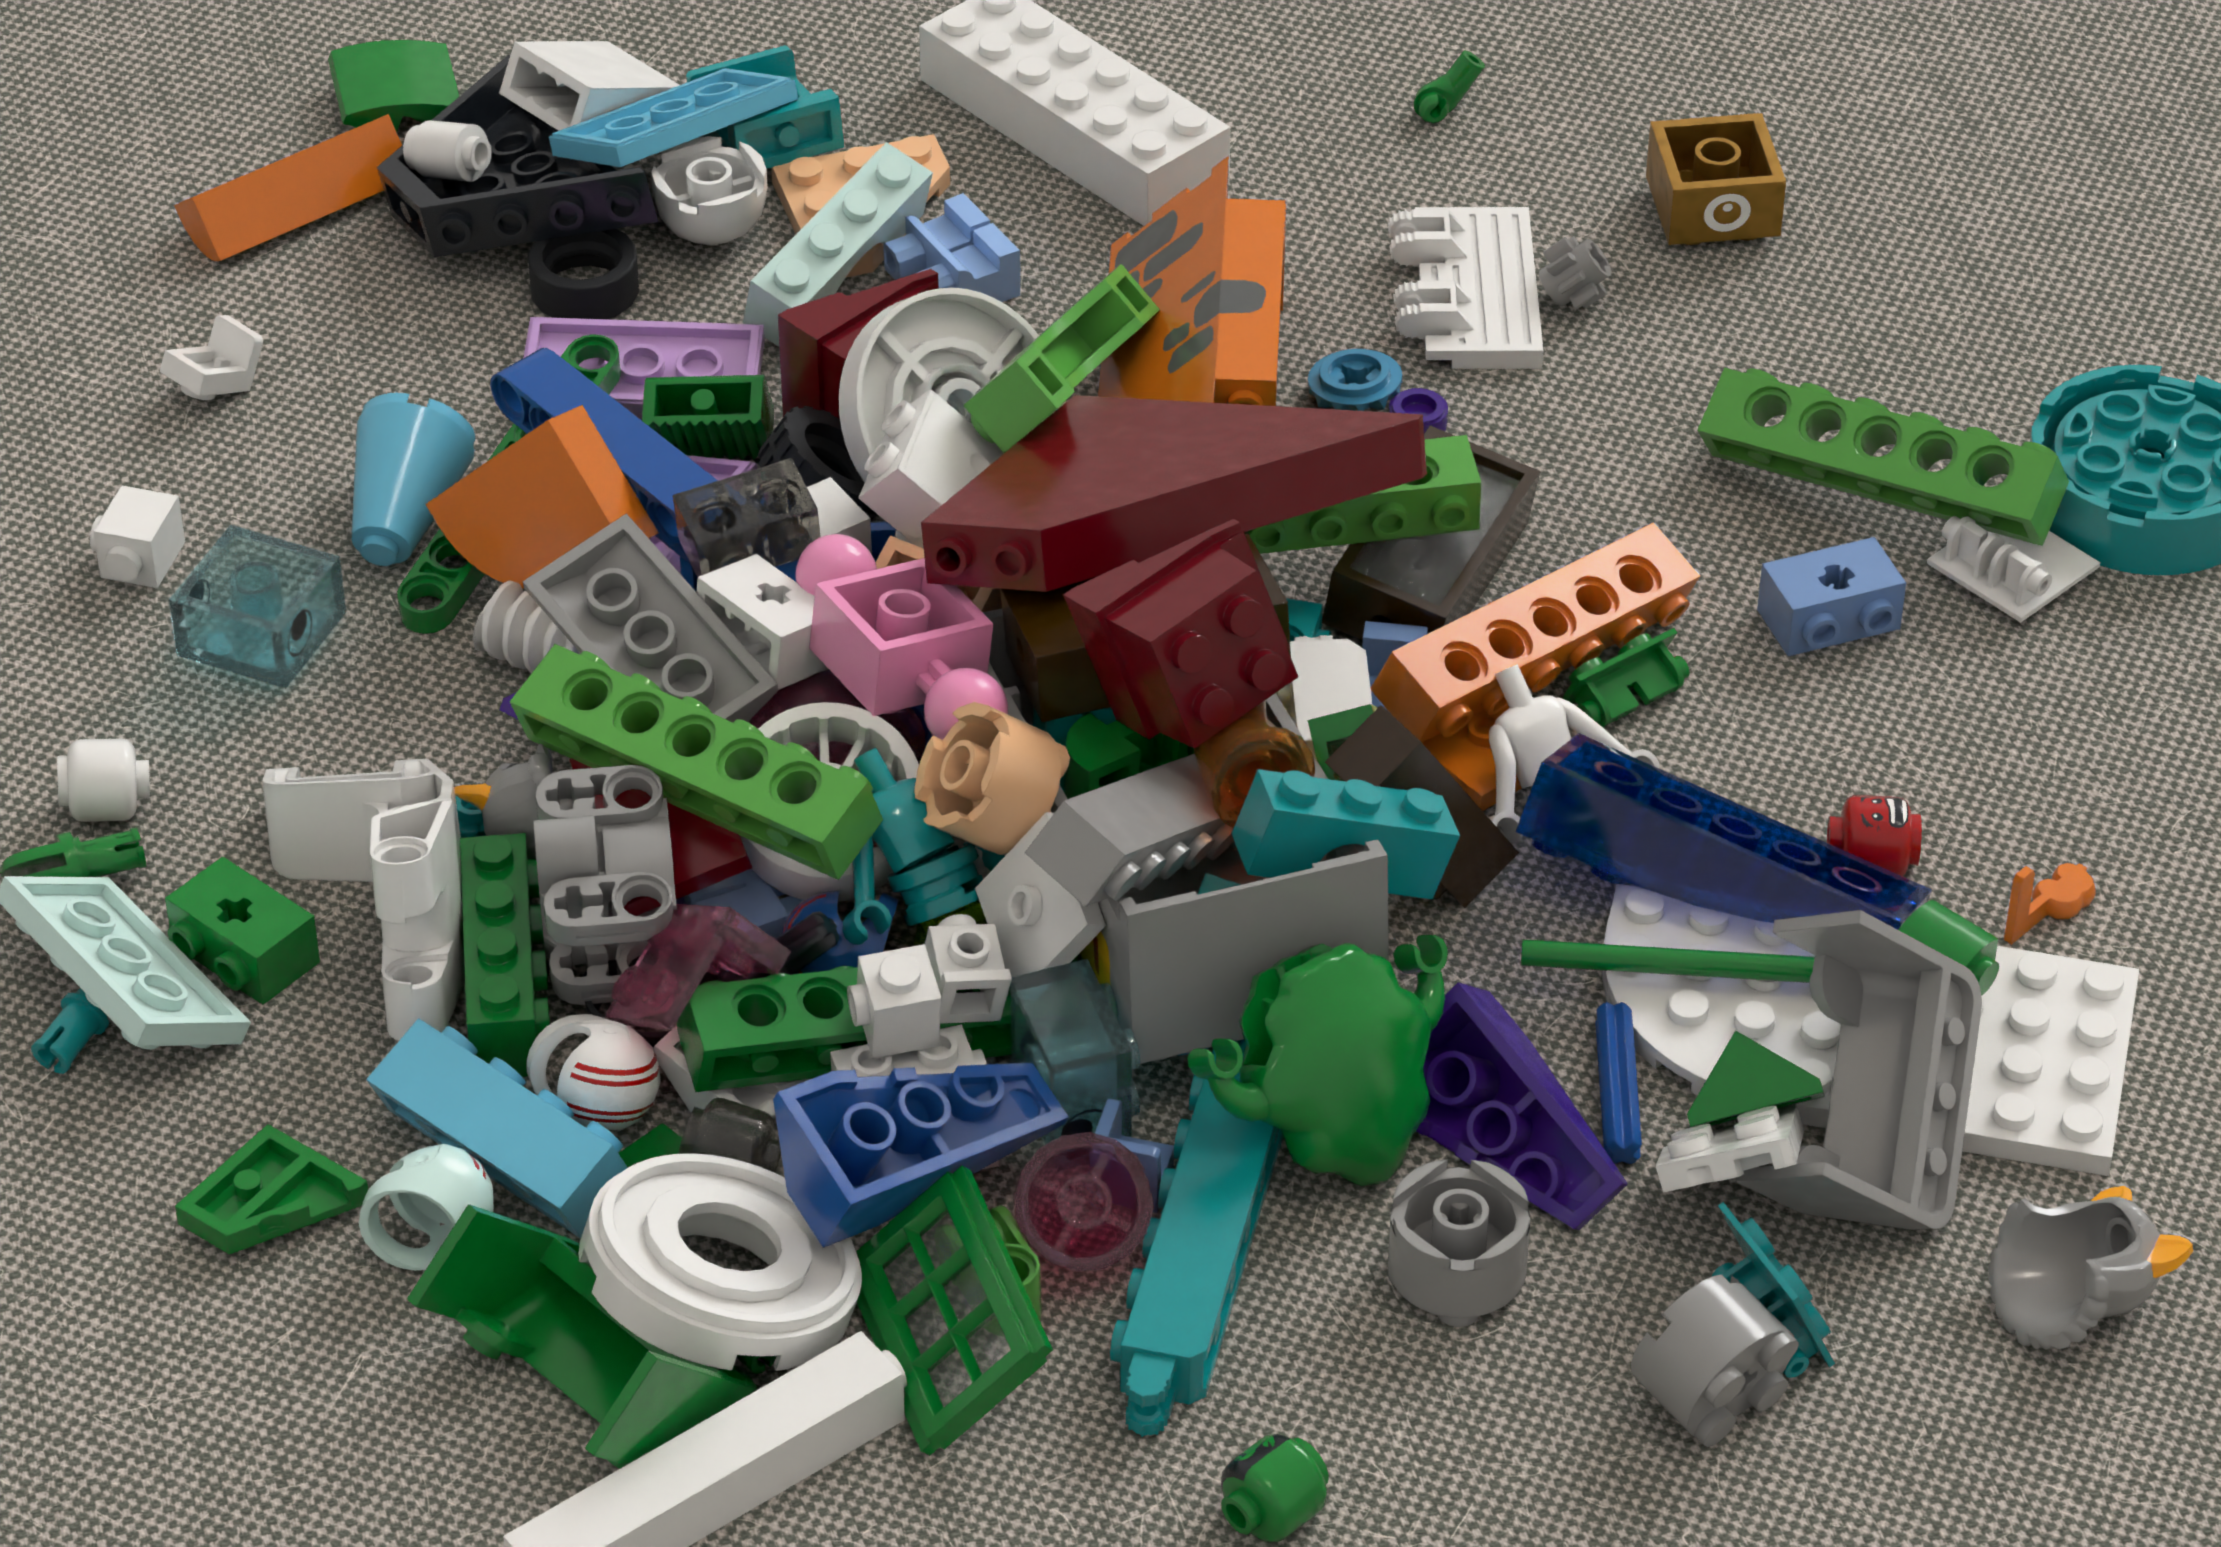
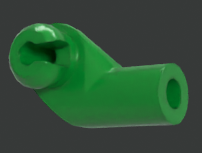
M1464 50L1447 73L1419 88L1414 97L1415 112L1425 122L1438 123L1442 121L1449 112L1454 110L1484 70L1485 64L1475 54Z

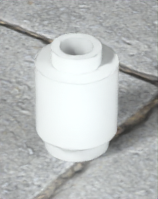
M428 120L421 125L413 126L406 134L403 145L404 159L408 167L416 170L421 176L428 178L475 181L482 176L488 167L492 154L491 145L484 130L475 124Z

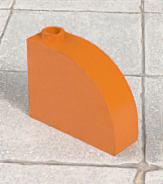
M583 405L548 419L425 504L445 537L469 563L502 583L508 580L517 582L521 585L522 589H524V580L626 513L649 539L659 534Z

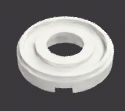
M663 1155L638 1162L617 1174L605 1183L594 1198L579 1245V1262L589 1261L597 1276L592 1294L615 1320L636 1336L668 1353L702 1365L727 1370L733 1369L737 1355L777 1356L773 1365L775 1370H786L798 1367L837 1345L848 1327L862 1285L860 1261L851 1238L849 1237L823 1248L787 1193L784 1177L744 1161L715 1155ZM701 1235L727 1240L750 1250L769 1266L752 1271L720 1267L705 1261L691 1251L681 1236Z

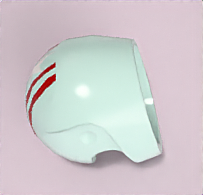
M439 1144L413 1151L396 1162L390 1169V1172L378 1179L367 1191L359 1217L361 1235L369 1248L385 1262L402 1269L426 1270L468 1204L493 1212L494 1195L491 1179L482 1164L464 1149L448 1144ZM389 1195L399 1215L411 1227L426 1232L430 1236V1242L421 1248H411L393 1239L385 1231L379 1219L378 1207L381 1198Z

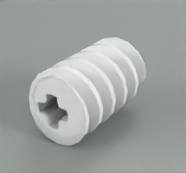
M508 580L501 584L479 614L474 627L473 643L475 650L486 651L491 657L499 660H507L514 667L527 668L531 674L554 644L580 654L527 591L523 592L521 585L514 581Z

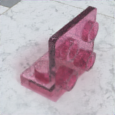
M676 904L677 910H673L672 920L668 926L646 940L648 944L636 964L627 968L616 981L611 994L614 1000L606 1012V1017L624 1025L671 1029L706 972L718 975L721 970H729L743 977H748L750 972L778 974L791 951L731 907Z

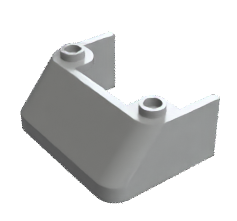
M1862 910L1774 920L1773 934L1815 955L1813 972L1810 977L1811 996L1825 1016L1841 1024L1823 1147L1818 1145L1800 1146L1796 1165L1780 1169H1774V1166H1763L1744 1170V1174L1736 1177L1735 1182L1802 1214L1908 1230L1942 1228L1949 1222L1955 1207L1981 1017L1982 996L1975 975L1964 965Z

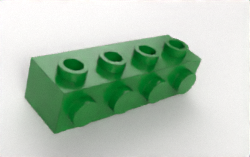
M526 833L460 838L468 1040L478 1050L476 1056L489 1064L494 1057H497L510 1065L522 1077L528 1076L527 1057L529 1049L542 1030L550 1025L548 998L536 999V991L548 990L546 952L534 951V944H544L541 904L532 905V898H540L536 859H528Z

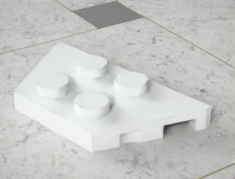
M1797 1105L1777 1109V1106H1769L1737 1116L1738 1123L1712 1131L1710 1124H1703L1671 1134L1672 1142L1663 1147L1656 1163L1663 1192L1736 1178L1743 1175L1744 1170L1773 1163L1774 1169L1796 1165L1804 1134V1126Z

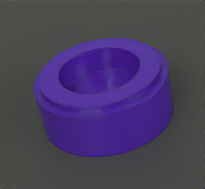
M1423 388L1407 389L1395 395L1389 403L1390 413L1423 414L1424 434L1429 426L1443 431L1447 429L1448 404L1441 395L1434 391Z

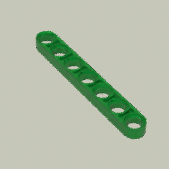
M593 334L575 339L561 356V358L608 395L620 379L621 368L618 346L612 339L606 336ZM590 358H602L608 361L604 367L589 370L579 366L582 361ZM513 424L488 461L527 433ZM441 529L435 534L397 591L401 622L407 629L416 633H436L445 629L454 620L485 575V573L478 570L471 563L455 569L445 568L439 564L449 556L461 555L448 541ZM425 596L437 597L442 600L437 607L430 610H418L410 606L416 599Z

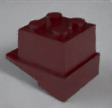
M928 269L848 296L838 292L787 309L778 314L783 417L791 408L810 406L816 410L822 409L830 412L831 415L840 419L839 388L841 375L848 352L859 333L873 317L885 308L919 293L938 289V273Z
M1235 519L1203 532L1140 563L1135 560L1129 561L1063 594L1116 720L1149 740L1158 733H1162L1192 748H1196L1299 677L1288 651L1291 648L1242 526Z

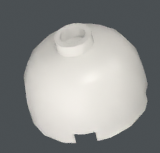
M707 136L696 138L665 150L661 154L662 164L657 168L653 166L651 172L652 191L659 216L665 225L680 238L705 245L727 243L745 235L757 223L762 214L767 194V171L762 156L748 144L739 142V150L731 147H722L721 137Z

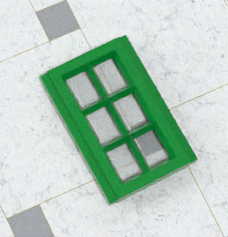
M960 1166L954 1173L947 1171L856 1251L862 1272V1285L857 1304L875 1346L881 1352L883 1350L890 1351L903 1367L907 1379V1385L904 1387V1413L921 1452L930 1456L939 1448L945 1450L1047 1362L1046 1356L1053 1351L971 1170L965 1166Z

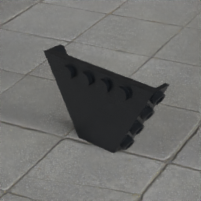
M507 55L432 119V121L475 124L484 130L491 145L492 154L488 167L479 179L469 182L423 177L416 170L410 169L406 164L403 145L377 167L392 217L434 257L659 222L646 174L640 167L617 171L610 165L553 156L549 136H552V133L558 130L499 94L510 55Z

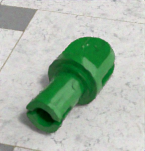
M137 827L130 828L129 831L80 842L78 836L72 837L70 832L56 835V843L24 850L7 857L0 867V876L3 878L4 876L102 877L135 868L142 869L147 866L143 845L139 846L141 841Z

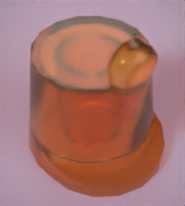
M1266 700L1194 748L1196 764L1213 808L1223 823L1232 828L1236 824L1258 769L1281 773L1300 771L1312 777L1315 774L1314 756L1310 748L1298 734L1287 728L1275 727L1266 717Z

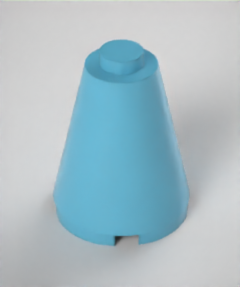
M407 393L382 394L370 399L364 405L357 421L351 539L354 547L361 553L362 557L372 564L389 566L404 562L410 557L434 520L425 504L460 481L473 461L475 451L473 445L476 437L472 426L461 414L439 401L429 398L427 407L407 403L410 395Z

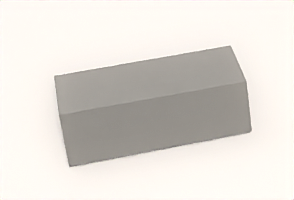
M627 513L523 581V586L527 593L580 653L582 651L591 652L605 661L611 669L629 677L634 673L641 674L654 682L661 691L681 700L684 696L693 697L707 706L713 714L728 721L734 722L736 719H741L748 722L778 691L776 681Z

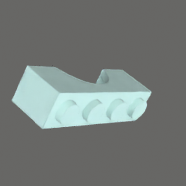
M886 142L750 281L743 323L764 325L765 338L779 347L778 314L787 309L835 294L848 273L867 251L880 242L884 244L902 237L906 233L905 217L911 215L920 219L924 214L933 172Z

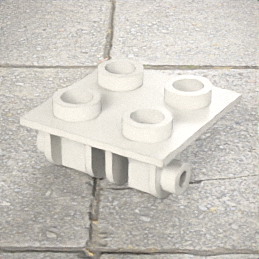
M1953 516L1945 523L1942 529V536L1947 539V545L1927 559L1928 565L2020 623L2100 567L2099 561L2050 531L2043 546L1989 532L1977 525L1975 520L1968 516L1961 519Z

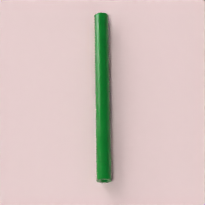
M1522 939L1521 966L1810 983L1815 957Z

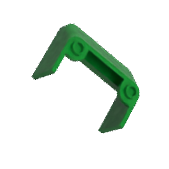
M470 1204L467 1205L407 1297V1300L415 1307L456 1319L467 1328L463 1339L485 1356L498 1360L504 1352L525 1360L600 1423L585 1449L595 1457L608 1460L619 1469L750 1395L757 1389L756 1384L736 1366H733L732 1370H727L680 1358L646 1342L621 1325L602 1307L592 1294L597 1276L589 1261L579 1262V1243L567 1237Z

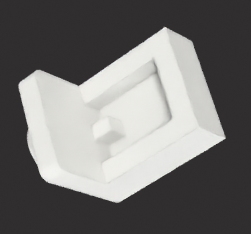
M229 315L216 316L208 346L165 350L160 372L180 384V389L184 394L196 399L212 400L219 394L250 391L263 345V338Z

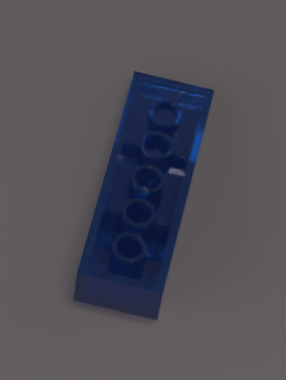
M1580 733L1541 762L1515 831L1532 839V845L1547 855L1558 858L1570 856L1590 865L1591 872L1607 882L1614 884H1625L1628 882L1694 906L1762 922L1774 923V920L1862 910L1898 930L1915 910L1928 902L1932 893L1930 888Z

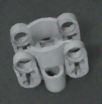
M637 765L563 770L550 774L540 782L536 790L535 799L538 820L534 821V836L546 958H550L549 969L553 991L561 1000L570 1004L585 1005V1001H592L593 1004L660 997L671 990L675 984L677 960H680L667 798H663V787L660 778L652 770ZM630 789L642 790L652 797L647 804L635 809L622 807L615 801L620 793ZM603 794L604 808L596 809L595 795ZM573 799V809L560 810L559 800ZM640 896L654 898L661 904L660 907L638 916L629 914L624 909L628 901ZM642 955H654L665 962L662 970L648 976L634 973L628 967L632 960ZM609 960H616L617 975L609 976ZM586 964L587 976L574 977L573 965Z

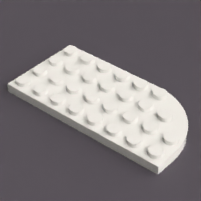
M1617 883L1606 926L1604 944L1815 957V955L1773 934L1774 920L1814 915ZM1997 946L1995 961L1999 963V971L1991 987L1982 995L1981 1017L1962 1152L2109 1176L2139 969ZM1602 971V981L1607 1002L1613 1005L1624 1002L1632 1009L1635 1050L1655 1069L1663 1064L1677 1075L1692 1082L1691 1092L1698 1095L1736 1030L1820 1079L1825 1097L1796 1105L1804 1125L1826 1128L1841 1024L1828 1018L1820 1011L1811 996L1810 983Z

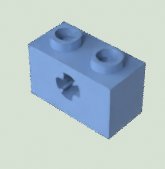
M1871 537L1763 563L1757 611L1786 655L1792 656L1900 629L1906 581L1876 538Z

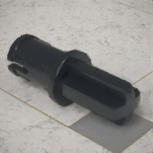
M821 911L813 912L777 938L768 936L762 939L758 945L759 950L731 970L720 974L717 981L731 982L765 978L777 973L799 974L801 969L837 945L840 939L836 930L837 925L832 918H828Z

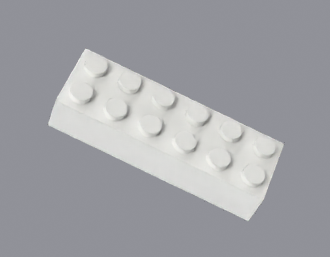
M966 0L919 26L920 72L923 82L1141 225L1145 226L1152 221L1153 212L1182 190L1188 188L1191 191L1209 178L1212 168L1227 156H1229V182L1230 126L1033 1Z

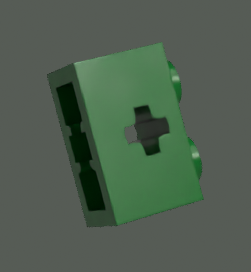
M223 856L165 898L169 922V940L190 960H196L217 974L227 987L235 991L241 990L262 1005L320 963L314 915Z

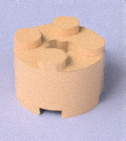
M973 702L957 708L952 713L959 721L951 727L943 740L932 736L927 743L917 770L914 789L915 799L926 803L927 816L923 820L927 825L984 850L1003 855L1008 853L1046 812L1052 813L1051 808L1059 790L1060 779L1069 766L1070 756L1066 746L1055 742L1049 733L993 707Z

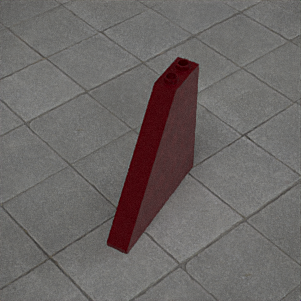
M1074 395L921 522L927 583L1047 592L1100 576L1132 560L1140 563L1232 519L1240 522L1243 531L1246 532L1422 479L1427 474L1423 414Z

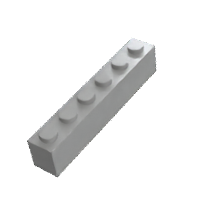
M1208 748L1064 800L1024 853L1085 907L1109 897L1116 901L1130 888L1136 887L1139 890H1143L1157 877L1167 880L1179 868L1185 867L1187 870H1191L1203 858L1208 857L1213 861L1228 848L1237 851L1238 849L1231 833L1252 784L1212 749Z

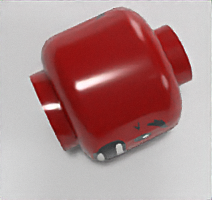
M1853 795L1846 799L1842 807L1841 817L1829 816L1826 841L1827 855H1839L1840 868L1848 878L1900 880L1906 874L1909 865L1918 866L1922 840L1921 815L1911 814V809L1903 798Z

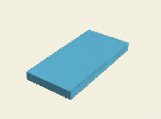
M724 68L554 132L552 136H549L552 154L557 157L623 167L797 100L795 80L788 77Z

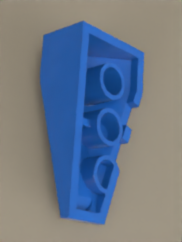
M1033 1063L957 1066L953 1073L916 1074L915 1067L894 1068L889 1076L857 1077L856 1070H837L777 1092L773 1099L787 1193L823 1248L877 1227L894 1218L947 1171L954 1173L963 1165L974 1174L1059 1128L1069 1118Z

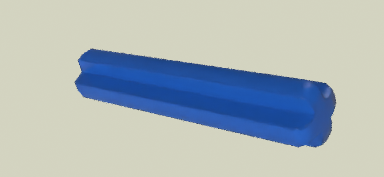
M1605 1002L1596 1009L1597 1020L1595 1021L1603 1147L1614 1164L1622 1161L1633 1164L1641 1156L1640 1147L1642 1140L1632 1009L1624 1002L1615 1005Z

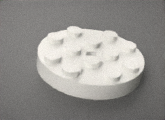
M938 288L925 291L896 302L873 317L859 333L848 352L839 388L841 430L850 458L863 481H866L869 474L864 470V466L870 455L882 443L885 432L881 430V425L897 404L902 401L911 404L928 390L932 389L966 418L968 411L963 405L1039 336L1032 326L1016 311L1001 301L981 292L962 288Z

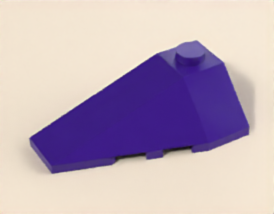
M1458 982L1445 994L1442 1016L1430 1034L1423 1066L1430 1104L1427 1115L1416 1132L1430 1137L1454 1152L1455 1156L1468 1164H1471V1160L1487 1162L1503 1169L1521 1184L1529 1202L1571 1228L1580 1230L1622 1191L1628 1183L1531 1041L1490 991Z

